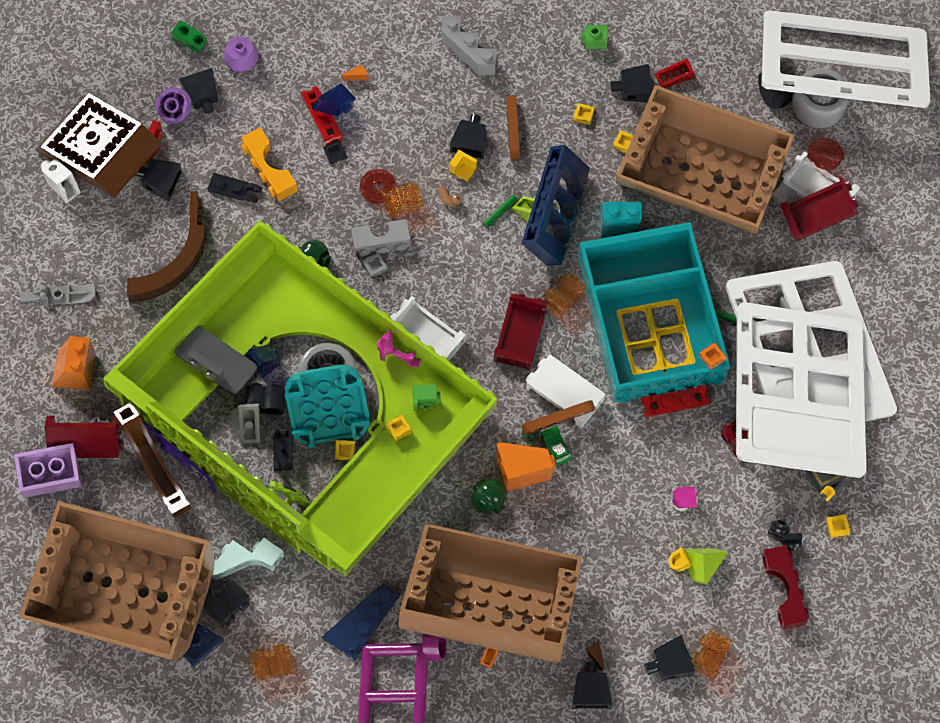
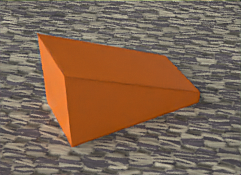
M362 64L342 74L343 81L369 80L368 73Z
M486 648L480 664L491 668L499 650Z

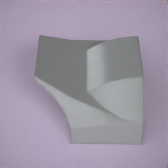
M259 404L239 405L238 408L231 410V428L239 436L240 443H260Z

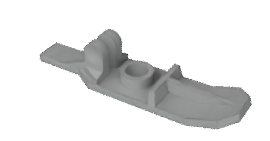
M92 284L57 287L43 285L40 286L39 291L20 293V302L38 301L44 305L92 302L96 297V288ZM58 292L62 293L59 297L55 296Z

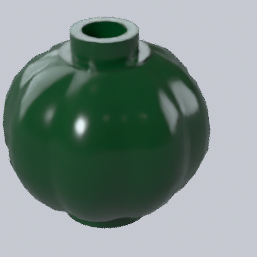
M310 240L301 247L299 246L305 255L313 257L321 267H329L331 256L323 242Z
M482 479L472 488L474 493L471 495V501L477 511L485 514L493 512L498 514L505 508L504 502L507 498V491L500 481L495 479L486 481Z

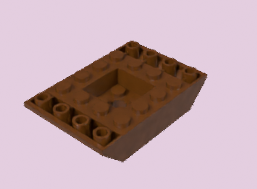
M88 93L81 97L35 151L51 161L57 159L71 173L115 198L162 143L140 122ZM96 135L94 139L88 140L90 136Z

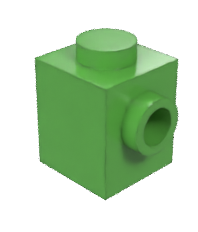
M585 25V31L581 32V43H585V50L607 49V25Z

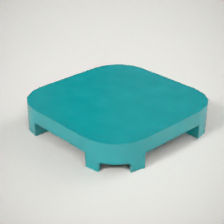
M335 365L300 371L293 374L287 380L285 399L291 421L292 434L295 440L308 445V448H315V444L353 438L356 441L361 439V436L370 427L363 379L360 372L354 367Z

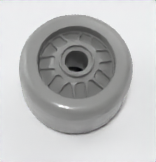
M827 68L812 69L802 75L804 77L845 81L839 73ZM794 92L792 96V109L796 117L805 125L813 128H827L836 124L842 118L849 99Z
M322 343L313 346L304 353L299 362L298 372L335 365H349L356 369V364L352 355L342 346L333 343Z

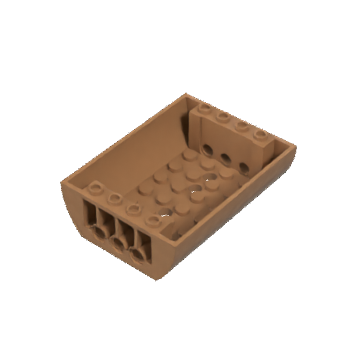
M655 85L616 175V184L757 235L795 135ZM668 158L672 163L665 165L662 163V159ZM687 165L689 170L681 171L679 166ZM720 177L724 182L717 184L714 182V178ZM737 183L741 186V189L734 190L731 188V185Z
M58 501L19 618L170 660H178L190 648L214 572L212 544L208 540ZM88 572H92V581L85 582V574H87ZM111 577L112 584L107 588L103 587V580ZM148 587L149 595L142 598L140 596L141 589ZM166 592L168 594L167 601L160 603L158 600L159 595Z
M425 523L400 609L399 628L560 664L582 557ZM444 603H450L453 606L447 607ZM469 607L472 611H466L463 608ZM503 616H509L512 619L506 620ZM528 620L531 624H525L523 621Z

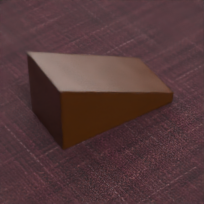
M598 640L587 649L586 653L594 662H597L599 669L604 671L605 666Z

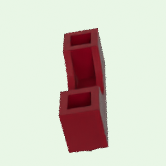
M787 545L763 550L761 557L766 574L779 578L787 589V600L776 611L781 630L805 626L808 621L807 619H809V612L807 607L804 608L802 602L804 594L797 584L799 577L797 570H794L792 566V552L788 551Z

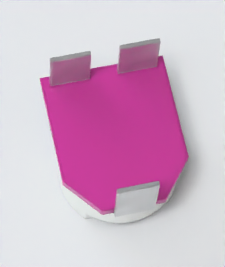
M697 485L694 487H677L671 492V503L675 509L684 511L688 508H698Z

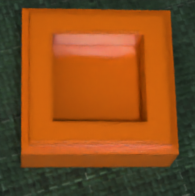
M713 343L699 353L700 358L710 370L727 358L716 343Z

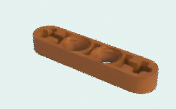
M506 95L510 160H520L516 95Z
M589 400L526 422L521 427L524 435H528L591 413L596 409L593 400Z

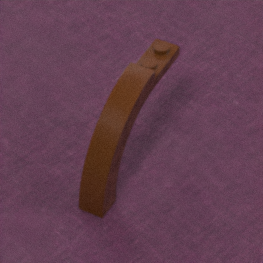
M190 191L189 234L182 251L170 264L155 273L127 278V297L129 302L149 300L169 292L183 282L196 267L206 242V228L203 225L202 215H199V209H203V199L199 198L198 191Z

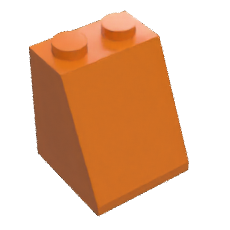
M70 336L61 346L57 354L52 387L90 391L96 361V353L90 338Z
M502 442L496 445V459L506 491L552 480V473L555 472L554 466L556 464L554 456L549 455L548 449Z

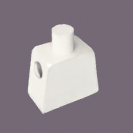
M57 159L51 162L46 160L41 164V171L47 183L65 203H68L81 193L73 174Z

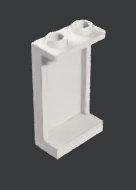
M806 152L801 156L798 155L792 163L793 167L791 169L787 168L782 175V178H784L782 183L797 191V195L801 198L840 181L807 159L808 153ZM854 183L852 185L853 190L850 191L852 197L857 196L860 187Z
M413 296L409 300L405 299L400 306V310L390 316L393 321L401 323L409 333L416 334L421 342L432 346L437 354L441 357L445 356L449 361L466 342L465 333L461 330L458 333L417 304Z
M549 355L546 359L543 358L539 362L536 372H531L526 379V389L528 391L530 389L534 390L560 410L589 400H593L597 410L605 400L606 394L552 355ZM595 411L574 418L576 421L575 425L582 429Z

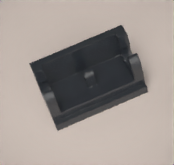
M292 426L286 427L285 431L275 428V433H273L274 471L293 470Z

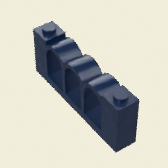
M566 145L550 147L521 243L547 266L562 265L567 249L564 245L568 243L570 238L568 223L573 222L576 217L577 206L575 201L581 198L584 189L583 184H586L590 167ZM561 177L565 180L567 190L559 184ZM554 199L559 204L560 213L552 207ZM547 222L552 226L553 236L545 230Z

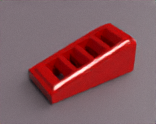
M688 58L654 73L662 88H668L696 78ZM685 68L687 73L684 74L682 69ZM678 70L681 76L677 77L675 71ZM668 73H672L674 79L671 80ZM662 75H665L667 82L664 83Z

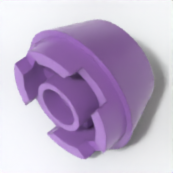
M245 37L231 39L223 52L224 63L232 71L238 73L254 68L259 59L257 47Z
M172 87L164 90L157 97L155 106L159 117L164 122L178 124L189 116L191 100L184 90Z

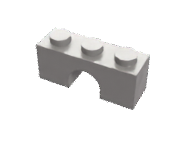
M406 219L388 222V233L383 237L374 236L370 231L369 225L351 228L355 256L364 257L370 255V253L378 252L382 254L393 249L405 250L407 247H411Z

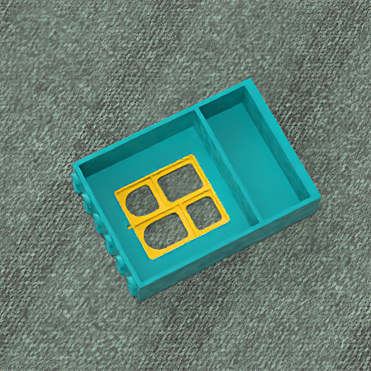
M690 222L579 243L577 260L613 402L626 403L634 398L641 399L650 395L667 394L671 391L677 392L707 384L719 385L726 381L730 364ZM664 306H674L679 323L674 326L658 328L655 324L652 310ZM643 311L651 338L629 342L622 315ZM673 333L682 334L687 351V358L683 363L671 364L665 359L660 336ZM713 343H716L727 358L710 370L700 358L699 353ZM653 347L657 359L656 365L650 370H641L636 367L631 352L636 349Z

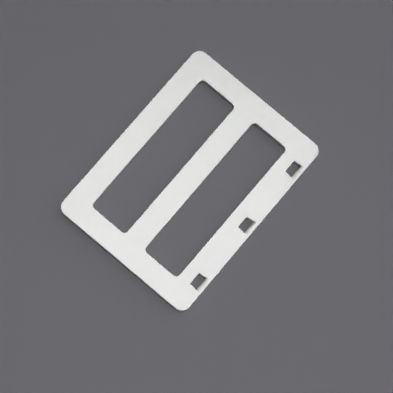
M771 10L766 11L763 20L762 86L772 90L926 108L930 104L927 34L925 30L920 28ZM781 27L907 41L909 43V58L781 42ZM780 58L907 72L910 74L911 89L780 73Z

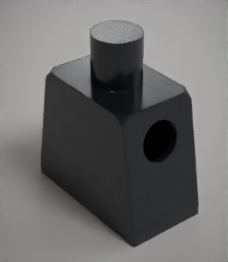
M649 64L621 70L619 81H610L611 92L621 91L623 101L647 103L653 91Z
M210 68L179 78L181 89L190 97L192 107L194 109L202 107L205 114L212 113L214 111L213 103L218 102L213 69Z
M472 114L469 121L461 120L450 141L451 153H457L460 150L471 157L484 159L486 125L480 124L481 117L479 115Z
M151 159L147 168L142 166L135 176L142 178L141 183L145 190L169 201L182 173L181 164Z
M682 635L654 649L651 654L653 661L644 664L646 674L650 675L658 672L661 681L693 676L696 671Z
M585 662V672H578L576 676L572 709H611L612 700L606 673L597 672V662Z

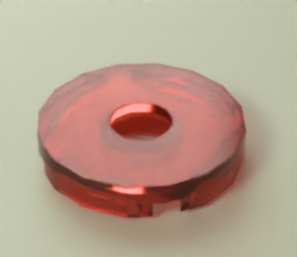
M826 137L814 139L807 149V156L810 162L813 161L816 167L824 170L835 169L842 163L844 158L842 147L836 141ZM822 152L828 153L829 156L823 155Z
M374 169L365 173L361 178L360 192L369 203L376 205L385 204L395 196L397 190L396 180L388 171ZM376 183H380L383 185V188L375 190L373 186Z

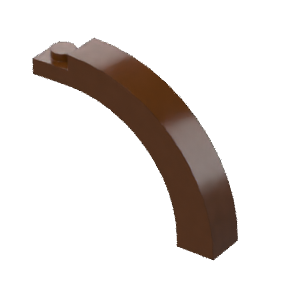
M129 403L114 411L138 460L173 518L191 509L190 504L158 453L133 404Z

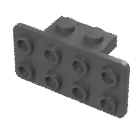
M197 326L175 350L177 357L233 395L238 394L257 371V364L200 326Z

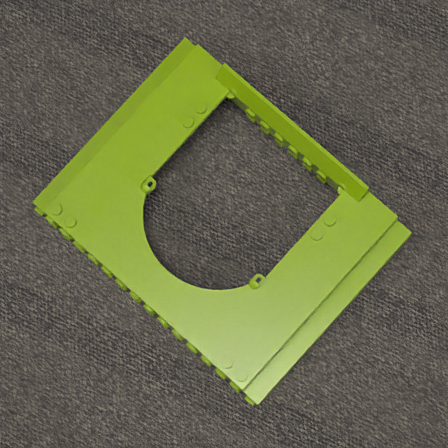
M260 220L103 378L105 387L120 398L122 407L132 403L140 418L206 473L216 488L298 553L304 550L329 571L335 568L345 577L497 405L496 395L492 391L485 390L477 380L469 378L461 368H456L445 356L441 357L437 354L432 346L425 345L416 334L409 333L401 323H396L385 311L381 312L377 309L372 301L365 300L357 290L349 288L341 278L333 276L329 269L321 267L313 257L305 255L297 245L293 246L285 236L277 234L269 224H264ZM197 326L202 327L245 357L254 349V346L258 349H264L270 345L272 340L286 336L310 335L326 338L352 351L370 371L379 397L378 417L372 421L367 429L372 437L302 514L279 498L275 490L265 487L260 478L251 476L242 464L237 465L228 453H222L218 450L214 442L204 439L199 430H193L184 423L187 417L218 386L217 383L210 381L204 374L194 370L189 364L175 355L177 347ZM388 330L391 331L394 338L392 341L394 349L407 354L415 353L414 359L421 360L417 368L411 367L406 361L392 354L386 355L385 361L380 360L377 341L387 334ZM413 385H436L437 392H440L441 403H437L436 407L430 409L417 407V411H413ZM403 415L411 427L412 433L395 442L385 424Z

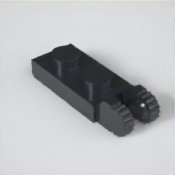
M213 173L207 188L209 192L257 203L259 198L253 194L246 193L247 190L261 193L262 187L257 184Z

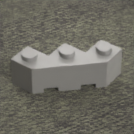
M443 16L442 42L453 50L454 54L464 63L468 64L477 75H495L496 49L478 48V32H460L461 16Z

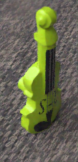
M270 481V489L277 492L281 491L287 497L284 502L291 506L294 502H298L302 506L308 507L311 504L308 495L299 489L287 486L281 482Z

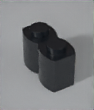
M252 383L246 386L245 404H259L260 414L283 415L285 388L278 384L265 387L260 383Z
M231 580L205 606L204 610L223 628L225 625L229 626L235 621V615L239 611L243 612L248 608L251 598L236 582Z

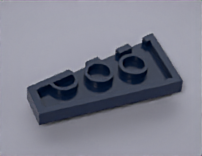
M385 583L381 584L326 632L322 639L356 660L363 647L399 598L400 593Z
M158 598L160 603L166 602L161 598ZM197 623L190 648L183 657L195 667L224 642V638Z

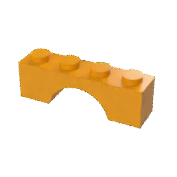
M261 127L241 137L242 145L240 147L243 153L250 156L251 159L249 161L254 169L257 168L260 172L258 173L262 183L266 182L269 186L267 189L272 198L276 197L279 202L298 192L297 183L288 169L277 170L271 168L265 162V157L271 148L270 142Z

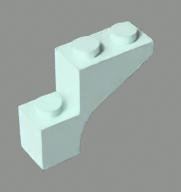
M265 538L254 545L252 553L232 540L230 544H226L223 547L218 560H214L212 578L219 580L250 565H260L273 572L283 559L284 552Z

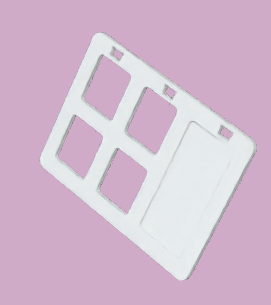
M831 261L735 278L727 282L726 291L737 319L738 305L736 301L746 302L743 291L778 285L782 289L789 309L805 311L794 282L826 276L831 277L842 306L812 311L811 313L856 319L861 322L863 329L865 422L891 417L896 413L897 406L848 278L840 262ZM752 318V346L763 349L760 336L792 331V324L772 320L756 322ZM742 323V332H748V324ZM807 326V352L809 356L848 362V353L822 357L811 326ZM753 363L764 395L793 399V370L791 368L771 367L770 365ZM808 371V400L814 403L849 407L848 378Z
M747 302L739 304L737 307L736 455L741 461L860 478L866 473L863 329L860 321ZM752 318L792 324L793 353L753 347ZM742 323L748 324V332H742ZM807 326L846 332L848 362L809 356L807 352ZM752 363L791 368L793 370V399L753 393ZM808 371L847 377L849 381V407L810 402L808 400ZM742 376L748 377V385L742 384ZM742 430L748 431V439H742Z

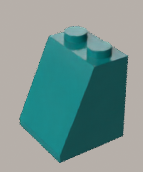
M641 202L600 203L601 238L639 232L642 220Z

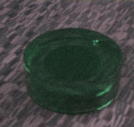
M522 430V439L529 444L536 443L541 437V430L528 435H524Z

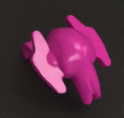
M388 330L387 334L377 341L380 360L385 361L386 355L392 354L406 361L411 367L417 368L421 360L414 359L415 353L407 354L394 349L392 342L394 338L391 331Z

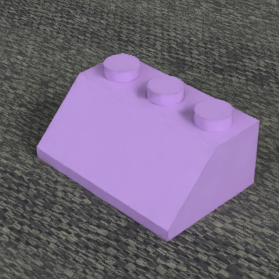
M73 443L14 454L19 491L23 498L82 487L79 464Z

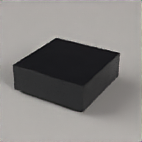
M341 141L323 147L329 164L347 158Z

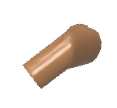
M440 186L437 189L443 204L451 207H458L462 201L460 195H449L446 186Z

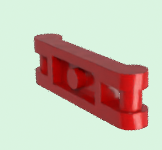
M318 86L312 87L309 91L304 90L300 92L301 98L325 146L333 141L343 140L341 131ZM331 130L334 132L331 135L327 134V132Z
M703 385L677 392L643 397L640 400L645 409L643 412L644 417L648 418L711 405V399L708 398L707 394L709 391L708 386ZM700 394L701 400L696 401L695 395ZM651 403H656L657 409H652Z

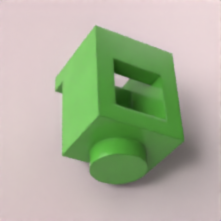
M413 385V411H417V407L430 409L436 407L437 403H441L440 392H437L436 385Z

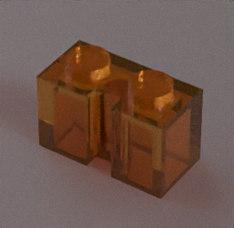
M416 181L380 191L384 211L388 217H398L404 210L415 212L424 206L420 188Z
M570 272L565 276H560L556 281L557 286L553 289L549 288L543 296L544 301L547 302V308L560 318L579 300L586 290V285Z
M711 629L708 635L703 634L699 643L702 648L700 652L695 651L691 659L696 672L714 680L732 640Z
M279 644L273 646L271 651L265 652V649H257L252 654H249L255 682L295 673L289 645Z

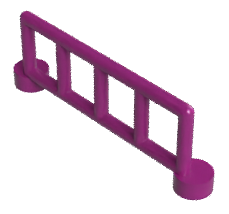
M423 634L422 643L365 645L362 649L358 723H370L371 703L414 702L413 723H425L428 661H443L445 659L446 639ZM416 655L414 690L372 691L374 656Z

